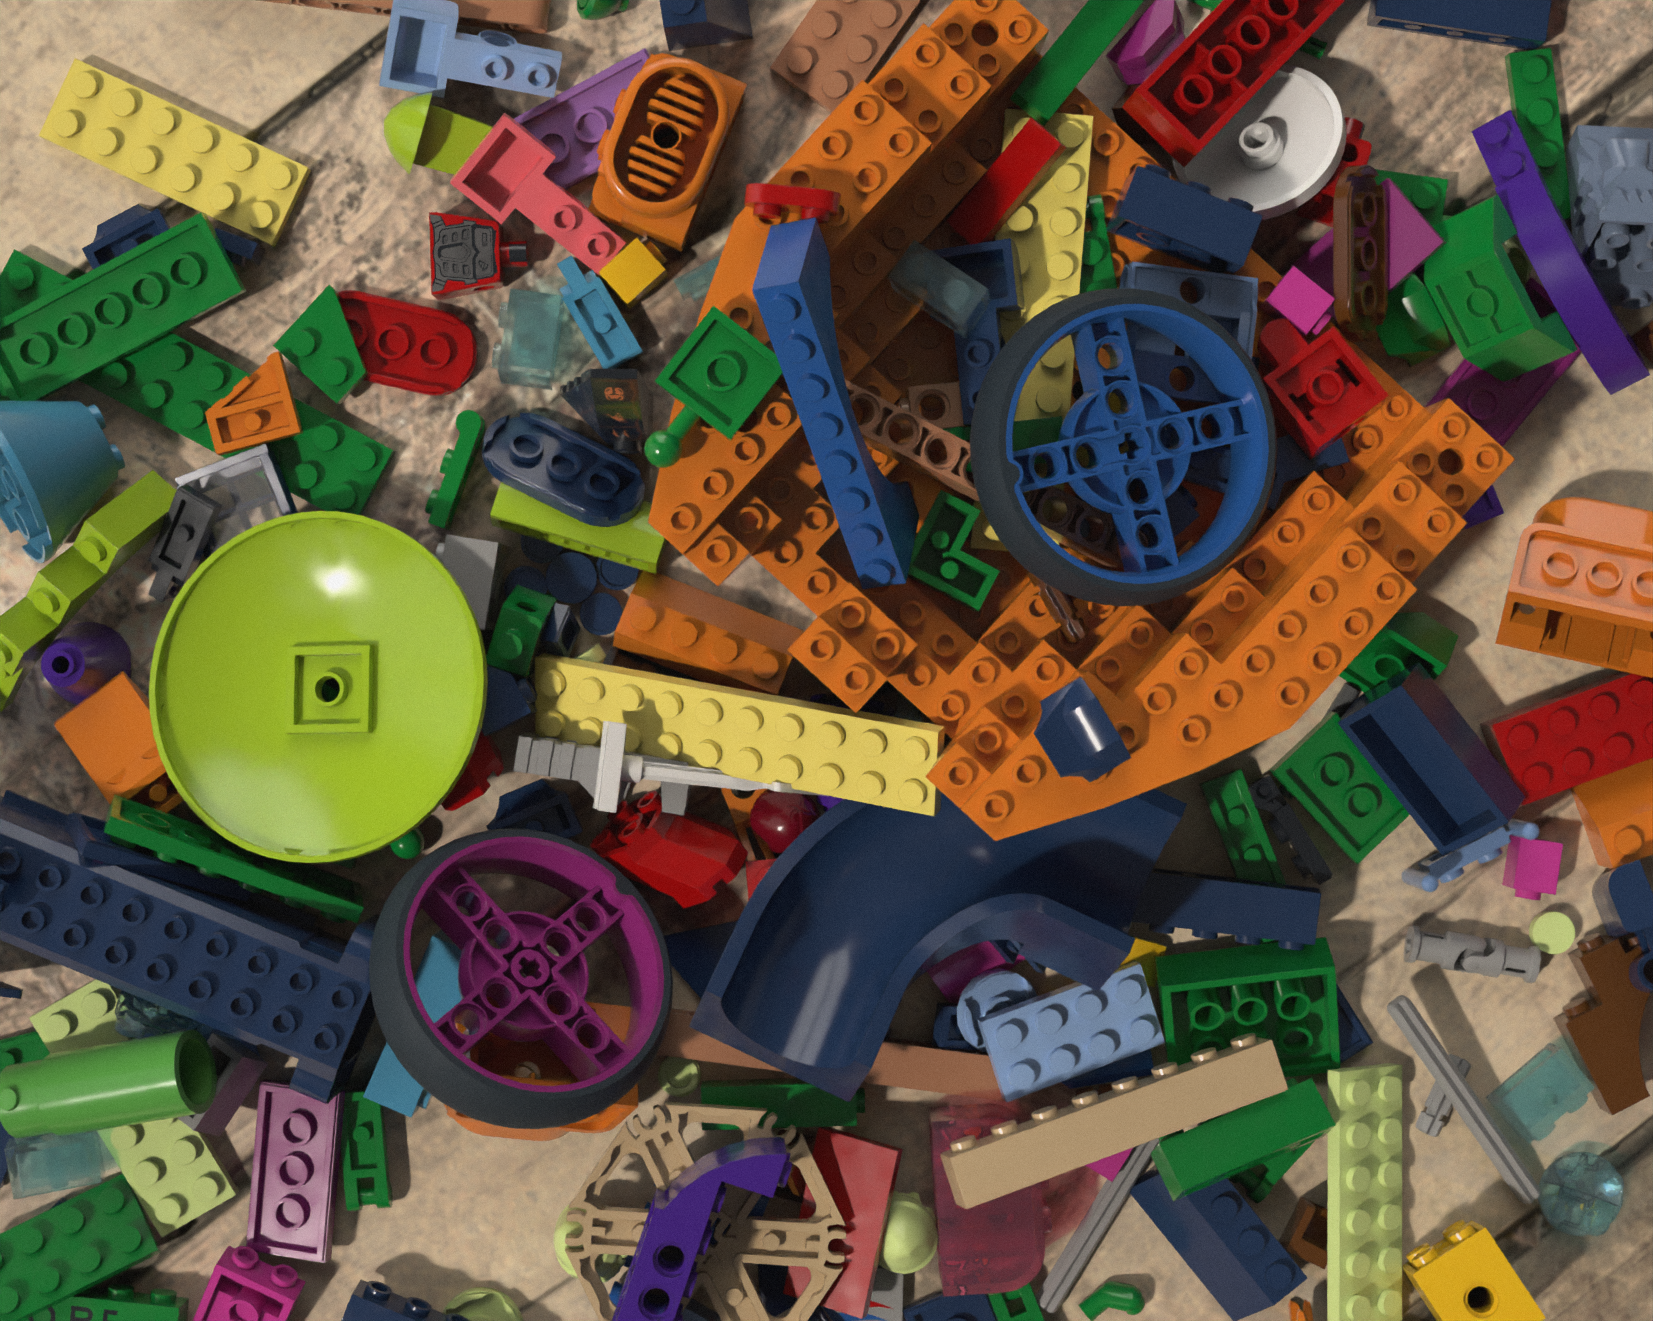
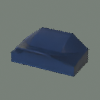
M137 204L97 225L93 243L85 246L82 250L92 269H95L170 229V226L160 209L157 208L150 211Z
M1079 676L1039 701L1042 715L1034 735L1060 777L1077 776L1092 782L1131 758L1120 735L1082 677Z
M543 779L500 796L496 815L486 825L488 831L510 828L530 829L551 833L566 839L583 832L567 792L555 790Z

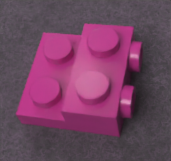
M228 1245L213 1270L193 1321H288L306 1282L297 1278V1272L288 1265L279 1264L274 1267L259 1260L257 1252L250 1247L239 1246L233 1248Z

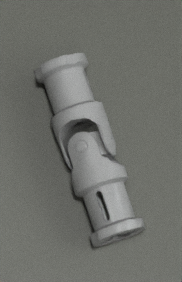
M1412 925L1409 926L1405 937L1404 960L1408 963H1413L1416 960L1440 964L1442 969L1478 973L1495 978L1499 977L1500 974L1520 977L1526 983H1534L1540 970L1541 951L1538 946L1521 948L1505 945L1504 941L1499 939L1480 938L1452 931L1438 934L1420 931L1419 926Z

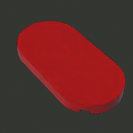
M346 290L338 292L339 302L345 318L350 324L355 344L368 371V375L362 381L427 396H444L462 388L472 377L478 361V346L472 331L459 317L443 310L361 291Z

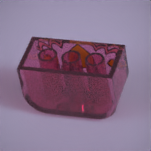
M994 1103L928 1107L934 1210L938 1235V1272L943 1297L1003 1293L1022 1288L1039 1272L1045 1256L1044 1233L1052 1232L1050 1206H1047L1046 1197H1042L1041 1190L1049 1189V1179L965 1209L955 1202L940 1153L950 1150V1143L959 1138L975 1135L976 1140L991 1135V1128L995 1125L1015 1120L1017 1125L1025 1121L1014 1110Z

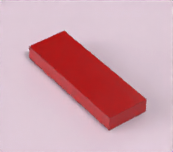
M1031 117L946 222L970 244L991 241L1067 147L1037 120Z

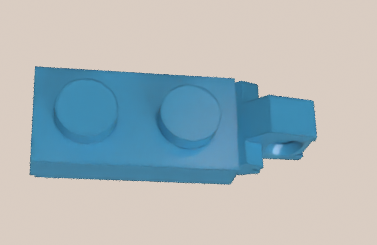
M572 255L559 262L557 265L568 282L567 285L559 289L563 295L562 299L603 369H616L642 354L641 347L600 277L597 278L593 270L583 275Z

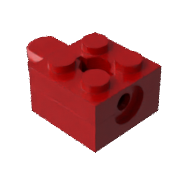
M1285 318L1270 321L1262 329L1257 341V349L1273 369L1271 373L1262 379L1273 413L1310 460L1378 411L1389 397L1388 393L1334 326L1310 344L1299 330Z

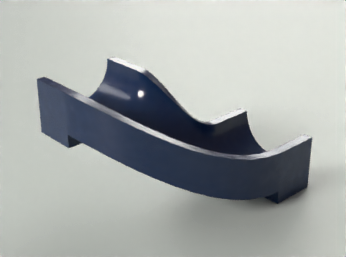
M1152 789L1093 812L995 841L943 793L941 794V810L935 816L844 799L806 828L776 859L759 882L733 930L689 1027L850 1102L874 1064L904 992L927 970L961 949L989 940H1014L1022 943L1018 954L1099 991L1131 951L1135 938L1129 936L1128 931L1138 901L1161 851L1181 820L1187 804L1161 791Z

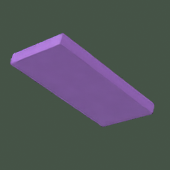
M646 48L514 118V120L555 153L556 158L544 171V174L558 186L568 190L598 173L601 161L598 160L599 154L596 152L605 129L611 130L615 113H613L614 106L622 88L627 90L633 78L641 71L647 59L650 58ZM667 128L660 129L655 133L653 140L657 142L675 131Z

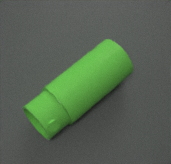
M191 1029L55 1052L47 1055L44 1059L11 1064L6 1066L0 1073V1121L4 1129L11 1136L26 1138L50 1133L66 1136L202 1114L210 1108L216 1093L217 1075L214 1057L203 1035Z

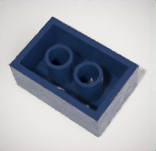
M1146 164L1145 168L1137 166L1123 184L1106 231L1208 272L1233 275L1244 266L1263 217L1252 212L1253 205L1237 198L1230 197L1228 201L1215 197L1211 195V188L1195 181H1187L1185 185L1170 179L1171 173L1159 166Z

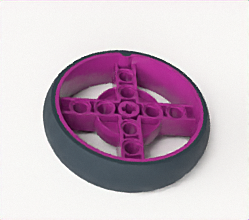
M517 828L495 829L470 834L437 848L413 866L394 887L383 906L371 943L369 977L373 1005L380 1028L398 1061L413 1079L440 1102L459 1113L488 1124L516 1129L554 1128L576 1123L601 1112L616 1103L640 1081L656 1057L669 1024L673 993L672 967L667 944L652 910L633 884L603 857L576 842L551 833ZM496 873L526 877L557 889L573 899L576 904L555 921L544 915L527 911L504 913L471 876ZM457 906L465 908L470 916L462 914ZM421 908L462 951L457 974L458 988L462 1000L435 1023H433L419 997L410 962L411 934L414 922ZM577 921L583 923L588 931L579 927ZM605 933L613 943L621 959L629 987L630 1021L624 1043L584 1000L589 983L588 966L584 952ZM487 938L494 940L500 949L491 946ZM547 946L553 947L559 956L552 954ZM524 973L525 975H527V977L524 978L521 976V974ZM486 996L496 1000L500 1008L489 1004ZM547 1003L555 1006L560 1015L550 1011ZM455 1023H459L465 1026L469 1032V1035L462 1034L460 1031H458V1029L455 1026ZM490 1033L515 1042H533L542 1039L580 1082L558 1086L520 1083L487 1071L472 1062L465 1055ZM577 1036L584 1038L590 1048L584 1047L579 1042Z

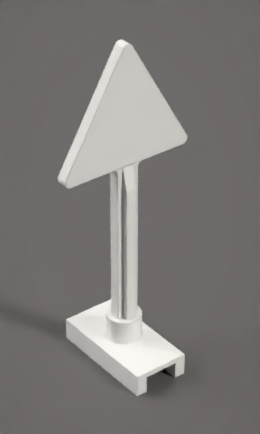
M603 721L593 808L598 811L616 813L621 781L639 783L641 779L745 791L769 789L777 792L822 795L792 789V785L788 783L772 781V784H766L723 775L721 770L643 761V758L640 756L624 755L627 724Z

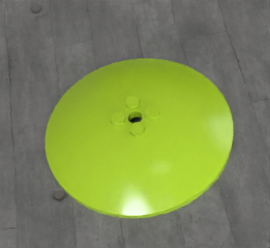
M339 511L294 513L253 526L229 540L196 569L176 596L163 621L151 663L149 710L153 735L162 763L180 796L202 821L225 839L248 851L288 862L327 863L357 858L382 849L418 827L441 805L457 784L474 752L482 728L488 686L487 660L482 634L467 596L450 571L424 545L396 528L362 515ZM335 678L340 686L339 694L335 700L326 702L322 697V686L328 679Z

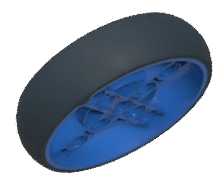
M1134 288L1102 289L1071 296L1051 305L1029 320L1003 346L992 362L976 399L971 422L970 457L974 484L988 522L1006 549L1026 570L1053 588L1082 600L1102 605L1142 606L1178 597L1202 585L1224 569L1244 548L1256 530L1272 491L1277 462V432L1273 409L1262 378L1250 357L1225 328L1194 306L1169 295ZM1125 324L1154 331L1183 349L1206 374L1221 404L1182 413L1175 402L1164 392L1151 385L1138 382ZM1071 335L1084 394L1066 414L1057 442L1013 452V422L1022 388L1036 364L1048 350L1062 339ZM1100 348L1105 349L1110 356V366L1108 369L1104 368L1098 360ZM1111 392L1115 393L1120 400V410L1117 414L1110 409L1108 404V397ZM1203 418H1206L1212 426L1210 438H1207L1202 432L1201 423ZM1163 427L1171 435L1169 448H1166L1160 440V432ZM1127 441L1129 451L1121 454L1118 444ZM1230 444V472L1221 506L1204 535L1190 549L1178 557L1165 500L1182 482L1187 472L1192 452ZM1079 446L1084 447L1089 455V463L1086 468H1083L1076 459V452ZM1037 456H1041L1047 464V473L1044 478L1039 477L1034 470V461ZM1131 481H1134L1140 488V498L1137 503L1129 495L1128 488ZM1068 482L1072 490L1086 503L1111 513L1125 572L1098 568L1083 562L1061 548L1037 522L1022 492ZM1142 525L1150 532V542L1147 547H1144L1139 540V530Z

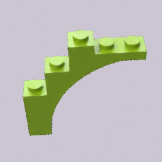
M154 470L150 471L85 520L73 546L38 571L26 597L0 616V712L13 703L31 669L74 615L125 562L160 532L177 490Z

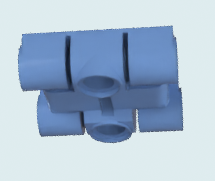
M1131 262L1124 266L1119 289L1149 290L1184 301L1180 295V285L1182 282L1191 283L1197 291V298L1190 305L1204 312L1225 328L1252 360L1257 318L1258 278L1140 262ZM1127 325L1126 331L1138 382L1156 387L1173 401L1181 400L1212 405L1221 404L1206 374L1185 351L1184 356L1174 355V342L1149 329ZM1173 369L1181 370L1186 376L1187 384L1182 392L1175 390L1169 382L1170 372Z

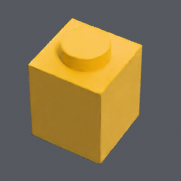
M635 238L599 271V274L625 305L631 309L668 276L666 269L662 266L667 259L651 241L644 246L638 238Z

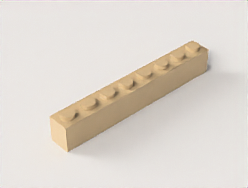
M1255 1033L1244 1034L1231 1039V1047L1218 1052L1215 1047L1197 1051L1191 1054L1192 1061L1177 1066L1176 1062L1156 1066L1151 1069L1152 1076L1139 1081L1136 1076L1120 1079L1111 1084L1113 1090L1100 1095L1097 1094V1091L1079 1094L1071 1099L1073 1105L1057 1110V1107L1054 1105L1036 1110L1031 1113L1032 1120L1017 1125L1015 1120L1000 1123L991 1128L992 1134L976 1140L975 1135H970L952 1141L950 1143L951 1149L940 1153L956 1204L965 1209L972 1208L1288 1090L1273 1041L1256 1037Z

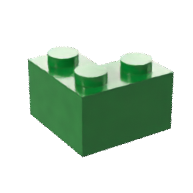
M940 490L915 536L907 577L977 612L980 610L1000 571L961 551L981 510Z

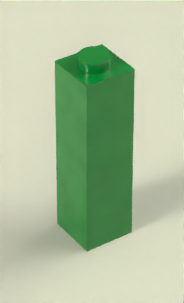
M799 1078L702 1081L701 1104L766 1108L767 1112L760 1118L758 1125L763 1126L767 1115L774 1112L778 1118L772 1125V1128H789L791 1124L796 1128L857 1126V1113H865L864 1087H859L850 1102H847ZM702 1123V1131L741 1129L732 1124Z

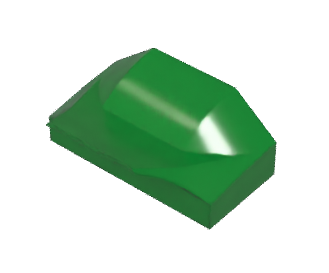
M1413 272L1388 295L1386 318L1383 325H1377L1375 329L1379 333L1378 337L1388 356L1405 359L1409 368L1451 347L1446 326L1430 294Z

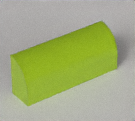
M501 482L490 513L492 526L653 574L657 573L667 541L648 523L652 503L643 500L639 512L629 521L611 527H598L585 524Z

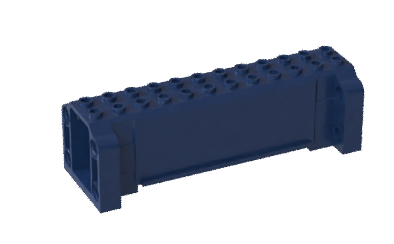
M6 790L4 797L0 796V879L10 884L0 902V940L251 1044H263L297 1058V1067L289 1089L328 1104L348 1085L376 1017L370 988L369 960L371 943L379 914L359 924L355 928L350 940L347 941L315 926L318 917L262 894L251 892L248 901L245 902L81 856L64 827L69 814L11 790Z

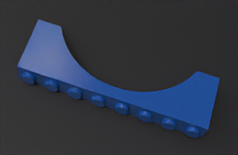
M817 218L772 225L752 291L862 589L905 584L919 513L908 481L892 483L886 479L872 459L858 427L843 375L835 332L831 298L830 256Z

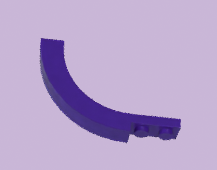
M1509 110L1471 131L1496 185L1495 190L1517 231V236L1567 329L1603 386L1612 395L1649 376L1650 373L1635 341L1615 313L1569 231L1512 111Z

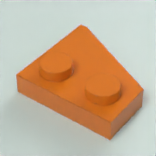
M279 351L270 354L263 365L249 377H244L233 387L232 392L228 396L218 400L205 412L217 455H224L303 434L283 356Z

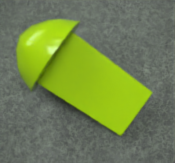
M432 92L415 94L404 98L392 107L384 118V136L394 159L408 174L411 172L412 165L416 164L455 175L493 127L430 104Z

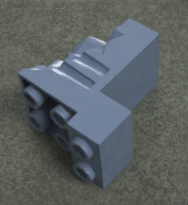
M1577 125L1566 147L1572 236L1611 306H1622L1630 310L1649 307L1653 301V129Z

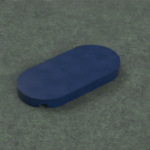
M520 413V417L510 419V415L501 417L487 429L483 440L482 457L488 471L500 482L592 526L611 527L620 525L632 519L639 512L644 499L645 484L640 477L641 472L636 464L624 455L553 420L534 413Z

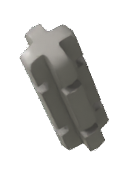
M1449 1054V1057L1466 1079L1471 1064L1465 1059ZM1435 1081L1424 1104L1428 1108L1426 1112L1421 1111L1416 1122L1417 1129L1433 1137H1437L1445 1124L1441 1120L1444 1115L1448 1117L1453 1106Z

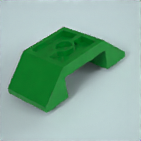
M1498 194L1432 226L1445 240L1446 244L1425 262L1424 283L1465 360L1505 382L1577 350L1558 311L1542 318L1539 317L1505 252L1502 243L1516 235L1517 231Z

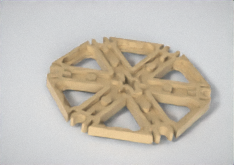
M665 1101L672 1119L666 1120L665 1112L658 1104L653 1106L654 1114L657 1117V1122L653 1126H645L641 1122L639 1115L636 1114L633 1116V1127L638 1133L637 1136L628 1128L626 1120L569 1204L568 1208H582L586 1210V1213L581 1210H571L567 1213V1221L579 1222L583 1226V1231L577 1235L566 1234L565 1244L569 1246L583 1244V1248L572 1249L566 1247L565 1252L598 1320L612 1321L616 1305L612 1302L596 1270L595 1260L599 1254L634 1256L649 1209L607 1206L600 1197L602 1187L625 1155L637 1153L642 1156L657 1189L665 1191L682 1171L695 1163L684 1141L683 1131L690 1123L702 1122L736 1125L743 1131V1141L753 1138H784L786 1151L790 1153L789 1161L800 1169L816 1202V1211L808 1219L748 1216L762 1194L725 1183L724 1187L727 1190L720 1212L715 1213L711 1211L709 1219L712 1220L711 1226L719 1218L713 1233V1237L717 1242L714 1245L709 1243L704 1256L696 1254L694 1261L698 1262L696 1268L698 1275L690 1299L683 1296L680 1303L684 1304L682 1312L703 1282L721 1321H808L843 1269L842 1265L833 1266L825 1262L826 1260L831 1263L844 1262V1252L831 1251L828 1248V1244L836 1238L846 1239V1231L840 1227H831L829 1229L827 1227L836 1224L846 1226L802 1132L799 1139L792 1146H788L795 1137L796 1127L791 1124L784 1134L776 1135L772 1132L771 1128L778 1118L777 1114L774 1112L770 1113L765 1118L763 1126H759L760 1118L767 1110L766 1108ZM729 1223H730V1224H731L730 1227L728 1228V1230H727L726 1233L724 1234L723 1232L725 1231V1229L727 1228V1226H728ZM669 1245L662 1250L667 1253H676L681 1249ZM710 1254L709 1258L704 1263L703 1261L705 1260L707 1255ZM744 1263L808 1267L811 1272V1279L788 1314L783 1317H774L767 1312ZM659 1288L650 1289L648 1291L655 1295L665 1293L664 1290Z

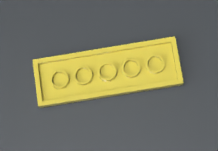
M76 58L39 133L41 138L198 212L206 213L207 216L273 247L276 246L311 172L308 167Z

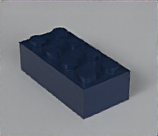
M1420 662L1355 699L1337 722L1442 856L1510 822L1525 798L1524 794Z

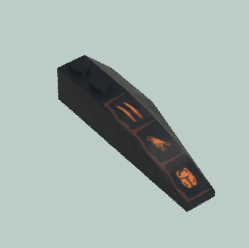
M589 369L582 373L581 377H575L574 381H568L567 385L560 386V395L609 446H614V451L625 455L642 454V447H645L646 440L653 430V395L638 369Z

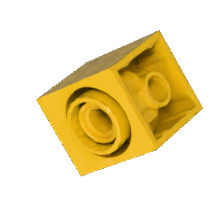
M1461 1219L1451 1224L1441 1232L1444 1236L1442 1240L1431 1247L1427 1242L1423 1243L1406 1255L1408 1262L1402 1265V1269L1436 1321H1542L1546 1318L1486 1227L1472 1220L1465 1223ZM1480 1286L1481 1296L1479 1300L1473 1304H1468L1469 1292L1473 1288Z

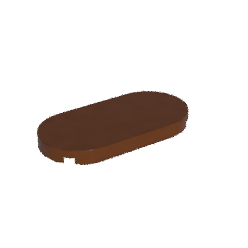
M1357 165L1345 168L1337 181L1333 202L1334 310L1342 335L1353 343L1371 342L1378 336L1379 333L1375 330L1376 326L1383 325L1388 307L1387 196L1383 185H1376L1374 178L1379 175L1370 165Z

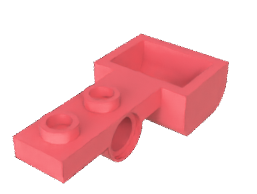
M504 113L452 177L450 184L501 225L516 208L600 276L599 271L618 254L626 244L625 239L590 212L574 195L563 187L558 186L544 174V171L556 158L555 153L516 120Z

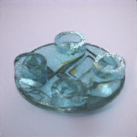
M1573 1152L1561 1156L1548 1166L1540 1179L1541 1195L1538 1197L1540 1209L1553 1227L1566 1234L1575 1236H1599L1604 1234L1618 1215L1623 1203V1178L1610 1162L1590 1152Z

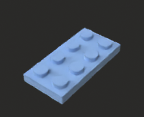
M1136 960L1119 966L1099 991L1075 982L977 1018L1002 1099L1006 1102L1165 1043L1141 963Z

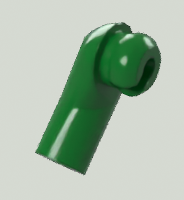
M1108 1281L1078 1305L1085 1315L1093 1321L1108 1308L1126 1311L1128 1315H1137L1144 1309L1145 1299L1141 1291L1132 1284Z

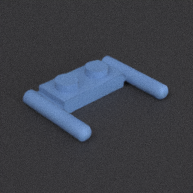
M1511 818L1507 824L1445 856L1437 852L1418 862L1420 867L1418 870L1414 868L1405 869L1402 872V880L1404 883L1418 889L1434 892L1439 886L1438 880L1441 883L1452 881L1464 874L1462 867L1478 860L1479 864H1482L1501 855L1503 852L1500 847L1511 842L1509 835L1534 840L1539 836L1540 829L1535 823Z

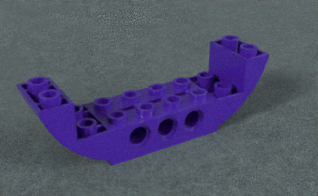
M753 1138L726 1145L703 1156L682 1171L665 1191L656 1189L612 1321L683 1320L681 1313L684 1304L680 1303L682 1296L690 1299L698 1275V1272H696L698 1262L694 1260L696 1254L704 1256L712 1235V1230L710 1229L712 1220L709 1219L711 1211L715 1213L720 1212L727 1190L724 1187L725 1183L773 1198L777 1186L785 1187L792 1167V1162L789 1161L790 1153L786 1151L784 1138ZM672 1245L681 1250L676 1253H667L662 1249ZM659 1288L664 1290L665 1293L655 1295L648 1291L650 1289Z

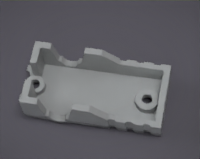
M526 732L519 736L513 771L579 781L594 798L600 747L582 745L572 740L561 741L557 737H540L539 734L534 732ZM627 751L624 754L640 756L643 758V761L689 766L688 762L669 760L652 755ZM621 781L618 805H620L622 798H626L631 782ZM661 781L662 812L685 815L689 807L692 785Z

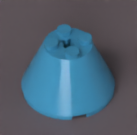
M0 401V518L10 533L19 530L28 542V544L22 546L23 551L37 563L41 564L48 561L55 555L117 480L118 470L125 468L121 452L116 445H109L102 429L106 428V423L100 410L94 404L86 407L79 401Z

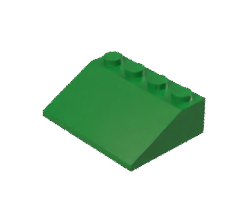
M1326 937L1316 938L1315 945L1305 944L1304 950L1278 947L1277 942L1155 957L1167 1063L1176 1062L1177 1066L1192 1061L1191 1054L1197 1051L1215 1047L1218 1052L1231 1047V1039L1244 1034L1255 1033L1256 1037L1273 1041L1284 1078L1328 1073L1330 1069L1340 1068L1336 969Z

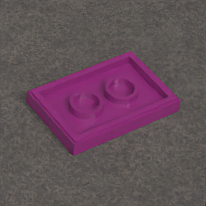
M1386 178L1380 185H1383L1386 192L1388 204L1389 295L1444 246L1446 242L1390 178ZM1332 228L1290 267L1295 266L1334 298ZM1333 301L1327 310L1333 314L1336 320Z

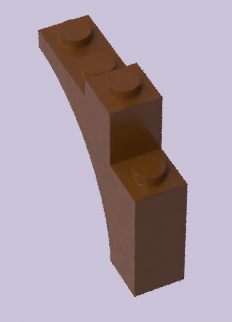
M1599 932L1588 935L1577 942L1578 948L1568 953V956L1591 999L1579 998L1571 1001L1562 1008L1564 1013L1553 1018L1599 1108L1610 1115H1614L1650 1096L1643 1078L1639 1056L1641 1021L1650 993L1638 990L1629 978L1631 962L1637 956L1642 955V950L1634 932L1622 938L1624 942L1622 945L1618 938L1606 934L1601 935ZM1648 960L1644 965L1643 974L1646 980L1653 984V961Z

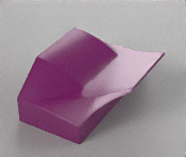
M1155 0L1106 54V58L1118 79L1125 84H1142L1186 39L1184 34L1185 22L1175 0Z

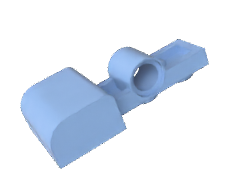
M393 0L379 86L420 94L432 92V96L444 98L447 78L554 98L562 62V52L518 44L516 39L509 34L495 30L481 31L478 36L456 32L459 7L458 4L452 1Z

